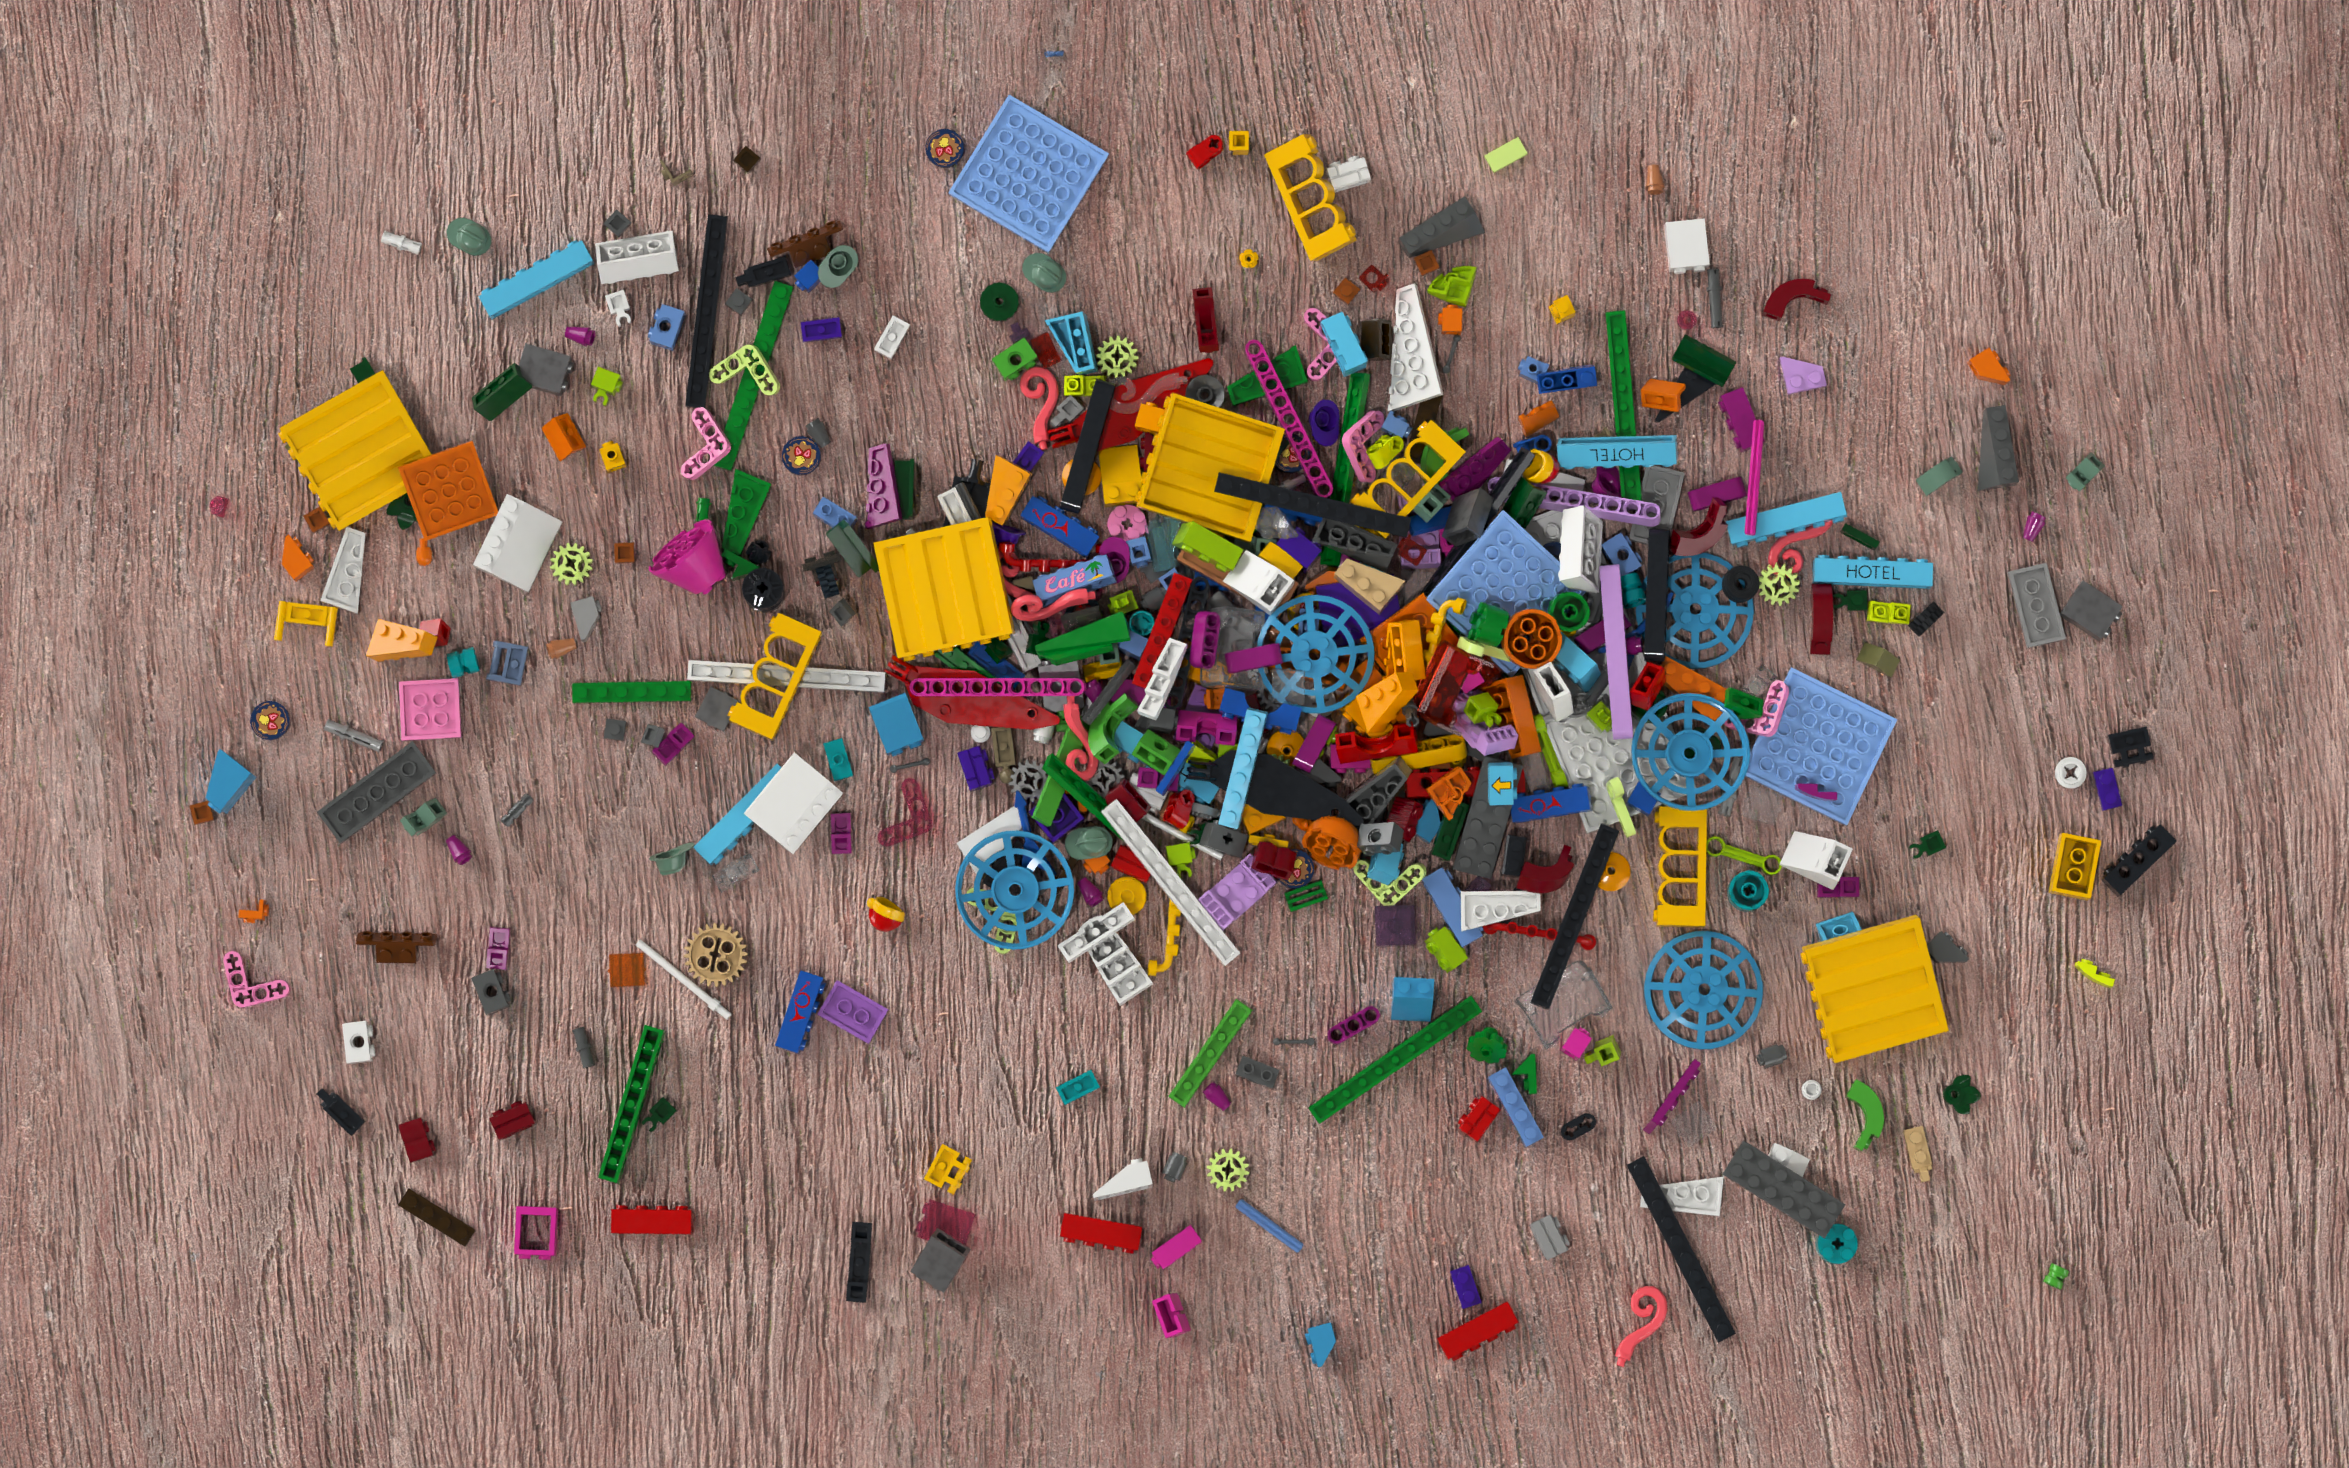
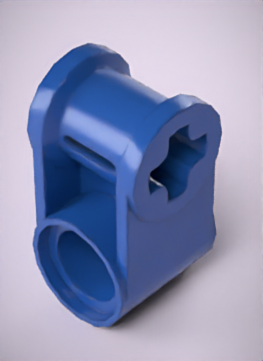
M1539 435L1513 444V448H1516L1517 453L1521 447L1529 451L1537 449L1549 453L1552 446L1551 439L1546 435ZM1544 440L1548 443V447L1542 450L1538 448L1537 443Z

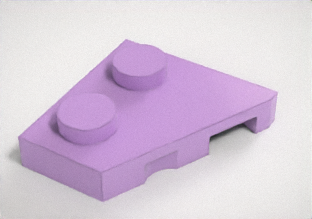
M1787 357L1779 358L1788 395L1827 386L1822 366Z

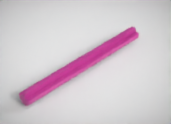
M1754 420L1745 519V535L1753 536L1756 533L1764 434L1763 420Z

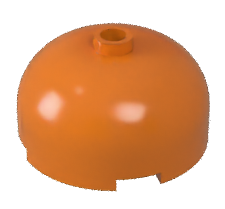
M1525 609L1513 614L1508 619L1507 628L1503 629L1501 635H1504L1501 645L1505 655L1514 664L1529 669H1537L1552 662L1558 655L1562 645V634L1556 623L1557 621L1550 614L1538 609ZM1524 635H1528V641L1523 637Z
M1323 816L1314 820L1309 825L1302 839L1303 848H1307L1312 853L1310 856L1312 859L1323 866L1339 870L1340 867L1352 869L1357 864L1362 850L1357 847L1359 839L1358 829L1341 817ZM1331 845L1333 850L1329 858H1327L1325 855Z

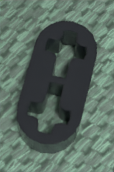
M1590 1113L1582 1114L1564 1124L1560 1134L1567 1141L1574 1140L1591 1131L1596 1125V1119ZM1584 1117L1592 1119L1590 1128L1587 1126L1580 1128L1579 1124L1584 1121ZM1568 1126L1571 1129L1576 1126L1578 1130L1573 1132V1137H1570V1135L1566 1136L1564 1134L1566 1132L1565 1127Z

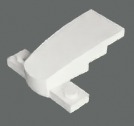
M1124 902L1103 916L1100 915L1089 919L1080 927L1076 934L1057 945L1068 963L1088 951L1099 973L1120 1006L1153 985L1141 964L1116 933L1135 920Z

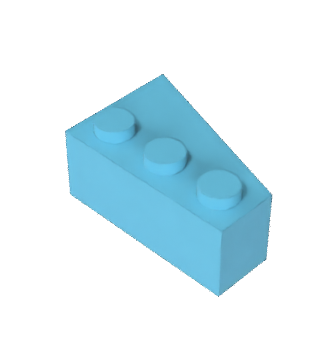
M1083 311L1045 320L1076 374L1086 375L1099 372L1087 315Z
M1340 312L1322 320L1320 325L1343 376L1346 377L1366 368L1367 356L1359 345L1360 341L1357 334H1353L1350 328L1352 324L1348 315L1344 316L1343 312Z
M1561 632L1562 645L1558 655L1553 660L1554 665L1561 672L1564 671L1574 684H1577L1587 693L1601 675L1597 664Z

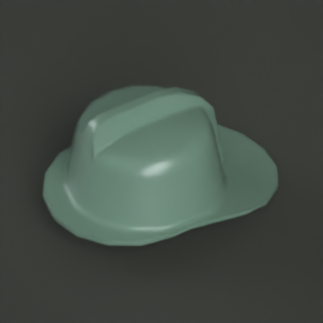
M457 218L448 225L446 231L447 238L456 248L473 256H480L490 248L491 236L488 230L467 218Z
M847 245L837 246L832 249L818 268L820 282L829 288L840 286L857 267L858 255L856 251Z
M1034 253L1024 260L1022 267L1024 276L1041 290L1054 293L1064 286L1066 282L1065 270L1049 256L1043 253Z
M1098 826L1073 830L1065 840L1067 853L1072 858L1078 860L1105 856L1112 847L1111 834L1106 829Z
M686 843L669 851L652 855L649 860L656 862L659 872L663 876L677 873L685 865V852L693 848L695 843Z

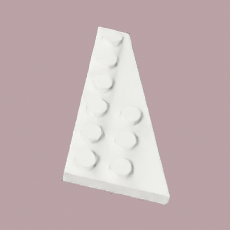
M1415 283L1396 291V324L1393 331L1395 338L1392 345L1390 371L1392 378L1391 387H1389L1390 404H1388V412L1391 410L1397 411L1444 395L1418 286Z

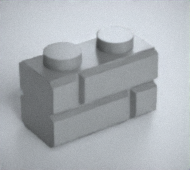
M1550 1214L1529 1224L1546 1261L1569 1250L1567 1246L1570 1243L1565 1234L1561 1235L1558 1229L1561 1225L1556 1216L1552 1217Z

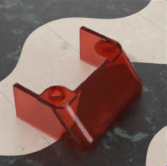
M1441 641L1425 671L1426 679H1421L1418 691L1413 696L1414 703L1418 708L1417 715L1436 727L1461 736V732L1452 728L1457 721L1456 711L1452 709L1453 704L1468 673L1475 675L1480 672L1483 664L1491 668L1494 667V664L1480 656L1464 651L1451 642Z

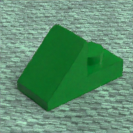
M726 549L721 554V557L725 559V564L733 568L735 565L737 566L731 577L732 581L745 578L749 572L760 568Z
M1729 687L1725 690L1724 707L1733 710L1739 720L1761 718L1763 699Z
M1531 1054L1511 1076L1527 1075V1079H1524V1091L1528 1090V1095H1536L1535 1054Z

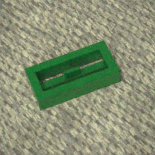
M1322 880L1284 893L1290 912L1328 900ZM1317 886L1320 887L1319 890L1293 899L1289 897ZM1322 893L1323 897L1294 907L1292 903Z

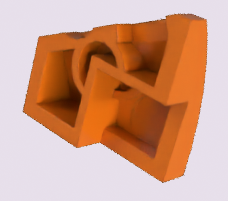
M1551 400L1534 408L1527 415L1521 414L1518 416V421L1522 426L1523 434L1527 438L1558 419L1559 414Z
M1457 766L1425 788V790L1448 820H1451L1458 804L1460 805L1463 800L1464 793L1468 791L1471 782L1463 769Z

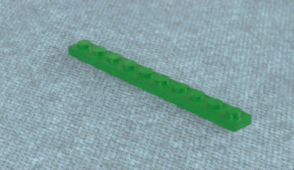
M774 281L753 345L758 347L767 363H769L794 289L793 286ZM751 350L749 357H752V358H753V356H752V353L754 352L753 350ZM760 364L756 367V373L759 376L763 375L765 368ZM748 368L744 370L724 429V434L731 444V450L714 465L731 472L760 389ZM720 442V444H719V446H720L719 449H720V450L723 449V447H722L723 444H722L721 442Z
M1626 311L1606 312L1616 437L1637 436ZM1634 465L1630 468L1619 466L1622 498L1642 501L1639 465Z
M1353 373L1350 375L1332 486L1333 492L1330 498L1345 503H1350L1355 471L1343 447L1342 437L1346 431L1364 416L1370 374ZM1323 546L1320 565L1339 566L1341 553Z
M1469 996L1308 1107L1309 1111L1318 1124H1321L1482 1013V1010L1473 997Z

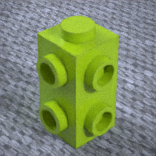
M1445 926L1440 930L1436 927L1428 933L1429 938L1424 941L1426 948L1431 954H1434L1439 966L1447 973L1468 959L1465 949L1456 942L1452 931Z

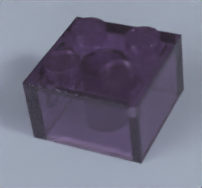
M1414 905L1374 907L1375 948L1411 947L1416 945Z

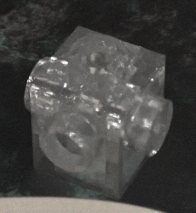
M1394 457V458L1390 461V463H1392L1394 460L1399 459V458ZM1399 463L1393 466L1391 477L1401 489L1405 490L1412 480L1415 471L1408 465ZM1389 464L1387 465V467L1381 475L1383 478H1386V469L1388 468Z

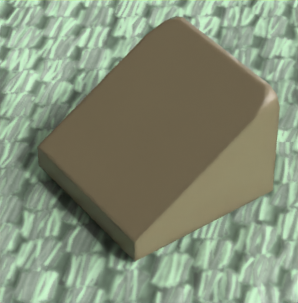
M1031 576L1013 581V585L1036 593Z

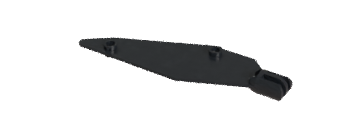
M1230 750L1213 762L1188 759L1189 764L1207 766V769L1187 767L1188 772L1206 774V777L1186 775V779L1211 782L1222 790L1227 791L1237 750ZM1258 753L1246 804L1263 814L1317 820L1323 816H1333L1331 814L1332 810L1337 809L1339 815L1336 817H1341L1356 826H1360L1363 823V818L1345 799L1274 756Z

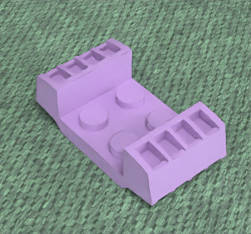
M1397 495L1399 513L1408 502L1400 495ZM1412 510L1406 517H1410V516H1414V515H1418V514H1416V513ZM1439 530L1412 536L1408 531L1407 538L1399 536L1401 569L1438 568L1440 566Z
M1480 689L1466 694L1461 693L1449 696L1442 706L1449 715L1453 726L1472 748H1476L1484 756L1515 749L1518 734L1512 725L1498 727L1493 723L1492 727H1488L1485 721L1474 724L1464 713L1463 710L1469 696L1484 693Z
M1253 853L1247 855L1239 865L1198 899L1222 931L1236 921L1278 883L1271 874L1261 873L1251 868L1254 857Z

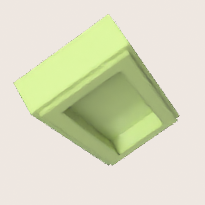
M1519 137L1484 155V158L1494 174L1525 157L1528 153Z

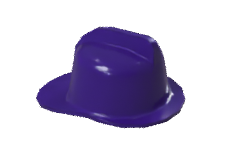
M1331 400L1319 401L1309 415L1312 435L1322 446L1333 445L1339 435V409Z
M991 520L998 547L999 542H1012L1016 546L1020 535H1026L1024 530L1007 525L1002 526Z

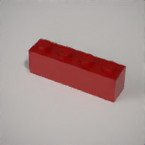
M616 1205V1209H611V1233L692 1235L693 1211L688 1210V1206H676V1210H668V1206H656V1210L648 1209V1206H636V1209H628L627 1205Z
M1064 1213L1060 1237L1064 1238L1063 1242L1075 1244V1240L1083 1241L1085 1246L1095 1247L1096 1243L1103 1245L1102 1249L1114 1251V1248L1118 1247L1123 1248L1122 1252L1134 1254V1250H1139L1143 1227Z
M1507 1301L1436 1339L1446 1359L1449 1360L1451 1358L1455 1361L1463 1357L1462 1352L1468 1349L1472 1352L1480 1348L1481 1342L1487 1340L1489 1343L1499 1338L1498 1333L1505 1331L1507 1334L1516 1329L1515 1324L1519 1322Z

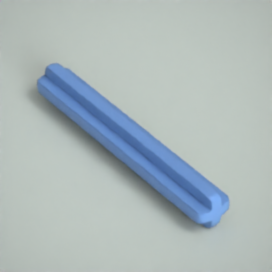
M1243 1199L1238 1201L1235 1207L1296 1253L1300 1252L1303 1243Z

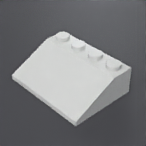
M507 494L473 563L474 567L529 593L560 529L562 521Z
M793 753L744 814L783 848L794 854L842 796L843 792L796 753Z
M1142 1158L1131 1160L1130 1165H1127L1093 1194L1094 1201L1153 1188L1148 1162L1143 1161Z

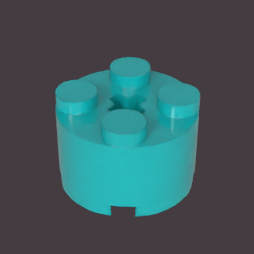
M1750 870L1737 874L1730 881L1727 888L1730 904L1743 912L1757 910L1766 902L1769 895V887L1765 878L1760 873ZM1750 887V891L1753 894L1746 896V892L1743 889Z
M1833 1224L1825 1238L1817 1235L1815 1247L1818 1255L1829 1264H1842L1852 1259L1855 1255L1858 1241L1854 1231L1848 1226ZM1836 1239H1838V1242L1841 1243V1246L1838 1247L1837 1250L1835 1249V1246L1832 1245V1242L1836 1241Z

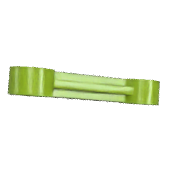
M1541 713L1533 715L1540 747L1549 768L1555 788L1568 787V782L1548 736L1545 721Z
M1716 836L1706 841V853L1711 857L1726 856L1760 867L1765 874L1770 876L1777 874L1782 868L1779 865L1775 872H1769L1765 868V861L1769 858L1776 859L1778 864H1780L1781 860L1776 855L1764 857L1727 845L1720 837ZM1711 840H1717L1721 843L1722 850L1719 853L1712 854L1708 850V844Z

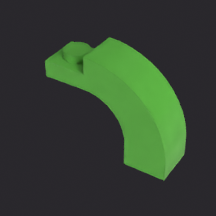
M1455 427L1448 431V433L1446 430H1443L1455 442L1469 435L1466 428L1459 429V427ZM1426 445L1421 457V470L1431 478L1444 462ZM1446 473L1437 484L1444 480L1448 474Z
M1124 693L1112 704L1108 702L1089 728L1088 743L1093 756L1104 764L1119 753L1114 740L1117 727L1139 707L1136 701Z
M1856 1079L1845 1098L1857 1104L1865 1115L1864 1129L1853 1147L1858 1151H1862L1863 1148L1867 1150L1871 1144V1135L1879 1138L1884 1124V1112L1876 1093L1869 1086Z

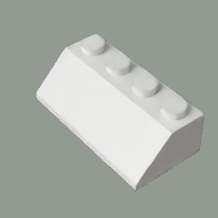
M673 231L595 243L601 284H612L618 281H630L636 278L671 274L679 271Z
M1584 505L1564 509L1563 518L1561 519L1562 535L1560 537L1559 581L1569 589L1598 593L1600 590L1603 521Z

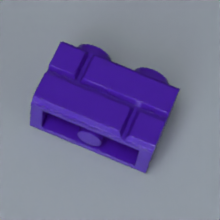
M976 746L957 753L970 792L993 785L991 780L995 779L992 768L987 769L985 761L989 759L985 749L981 750L980 746Z

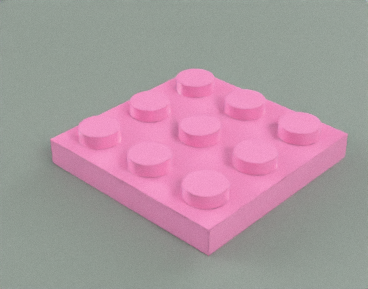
M458 678L399 682L402 741L462 738Z

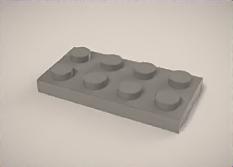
M1655 465L1645 467L1641 484L1642 501L1657 504L1660 508L1661 520L1654 527L1632 524L1629 535L1630 541L1648 545L1649 528L1670 529L1671 534L1685 475L1684 472ZM1653 512L1647 514L1648 517H1655L1657 515Z
M2047 563L2009 571L2008 577L2026 648L2065 640L2066 637Z

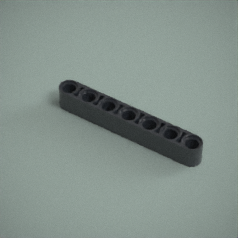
M1096 379L1060 505L1062 510L1079 514L1081 511L1116 387L1114 383Z
M1649 528L1644 643L1645 661H1665L1670 529Z
M1196 577L1192 581L1178 638L1180 642H1183L1185 639L1192 641L1193 629H1188L1186 624L1190 620H1195L1198 612L1205 611L1210 585L1204 577ZM1204 582L1206 584L1205 590L1197 591L1195 589L1196 584ZM1194 601L1202 603L1199 610L1191 609V604ZM1191 647L1186 649L1184 658L1188 660L1187 666L1180 668L1176 678L1180 677L1183 679V684L1180 687L1172 686L1165 702L1167 709L1177 711L1183 704L1192 667L1190 664ZM1175 696L1178 698L1176 706L1168 705L1170 697Z

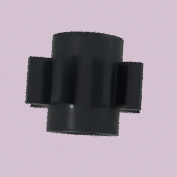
M757 540L755 543L751 542L746 554L750 555L749 560L752 563L760 565L763 562L767 563L772 551L768 550L769 545L765 541Z

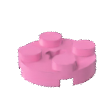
M1133 505L1117 506L1110 513L1107 527L1112 537H1119L1124 541L1143 537L1146 532L1147 522L1144 513L1139 508ZM1126 519L1130 520V523L1133 524V526L1128 527L1127 530H1125L1124 525L1121 524L1122 521L1125 522Z

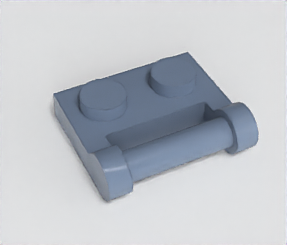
M494 641L489 673H487L486 680L521 686L529 647ZM502 649H506L507 653L502 676L497 675Z

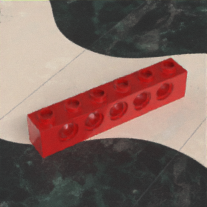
M1174 572L1132 680L1133 685L1146 689L1153 676L1152 669L1168 639L1174 635L1189 596L1193 579Z
M1470 767L1468 771H1464L1471 785L1463 797L1473 796L1480 772L1479 767ZM1419 769L1412 770L1405 781V798H1431L1425 788L1421 786V779H1428L1431 785L1448 772H1440V769H1429L1428 773H1421ZM1522 769L1518 782L1517 794L1525 793L1524 769Z

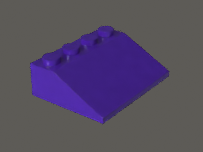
M1339 582L1316 586L1317 595L1333 597L1351 606L1363 618L1370 631L1400 610L1397 595L1379 615ZM1318 601L1321 614H1327L1338 619L1345 611L1334 604ZM1350 616L1344 623V626L1351 633L1355 644L1361 643L1360 638L1365 636L1358 622ZM1321 620L1322 632L1327 633L1333 624ZM1339 630L1333 637L1337 647L1349 645L1345 635Z

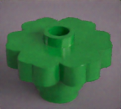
M1486 1027L1482 1032H1476L1475 1036H1470L1467 1044V1050L1471 1052L1470 1056L1479 1062L1485 1061L1488 1064L1498 1063L1500 1059L1505 1058L1508 1045L1504 1043V1038L1499 1036L1498 1031L1491 1027Z

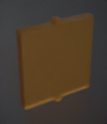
M644 953L609 955L608 973H610V987L645 986V971L647 969L644 967Z

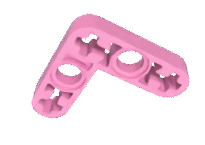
M1316 308L1308 309L1304 314V322L1328 343L1326 336L1321 331V325L1317 329L1318 323L1314 320L1310 322L1308 314H1317L1316 319L1319 322L1327 317ZM1329 343L1307 368V377L1312 381L1321 380L1337 363L1335 356L1331 363H1326L1323 360L1325 353L1333 354ZM1320 360L1321 364L1327 368L1324 369V367H1322L1319 370V376H1312L1311 369H1317L1320 365L1319 363H1317V361Z
M703 407L696 408L693 411L692 420L708 444L682 465V475L690 480L700 477L731 450L729 440L713 415ZM701 413L704 414V415H703V418H704L705 421H707V423H705L704 421L700 420V414H701ZM714 426L715 434L709 437L707 431L710 427ZM716 440H718L719 442H721V443L723 444V445H722V447H723L722 450L719 449L720 446H719L718 442H716ZM709 453L710 460L704 464L702 457ZM690 467L693 468V469H692V471H693L692 474L689 473V472H690V470H689Z
M1381 411L1367 412L1342 437L1343 447L1360 482H1373L1376 477V470L1366 453L1364 442L1382 427L1384 415ZM1363 425L1365 427L1364 435L1361 432V428ZM1358 453L1361 454L1360 462L1357 460Z
M1777 680L1770 685L1763 706L1762 717L1754 718L1752 727L1746 728L1745 724L1748 719L1740 720L1746 733L1771 737L1776 733L1789 695V687L1783 681ZM1776 689H1783V691L1776 692ZM1777 704V711L1769 713L1770 706ZM1729 719L1724 723L1729 729L1737 730L1734 724L1729 722ZM1770 724L1771 727L1765 730L1764 726H1768Z
M235 951L225 954L224 966L232 1000L236 1006L245 1008L285 998L290 993L289 984L283 980L249 987L242 956ZM231 955L238 958L235 965L236 968L241 967V970H235L230 973V969H234L232 963H228ZM235 974H241L243 977V981L239 985H235L232 982ZM278 984L286 987L283 990V994L273 992L274 997H271V991L268 986H271V989H277L279 987ZM260 988H264L267 992L264 999L256 997V992ZM252 990V997L255 1000L254 1002H251V998L245 999L244 1004H242L240 1001H237V998L240 997L241 993L244 996H249V991Z

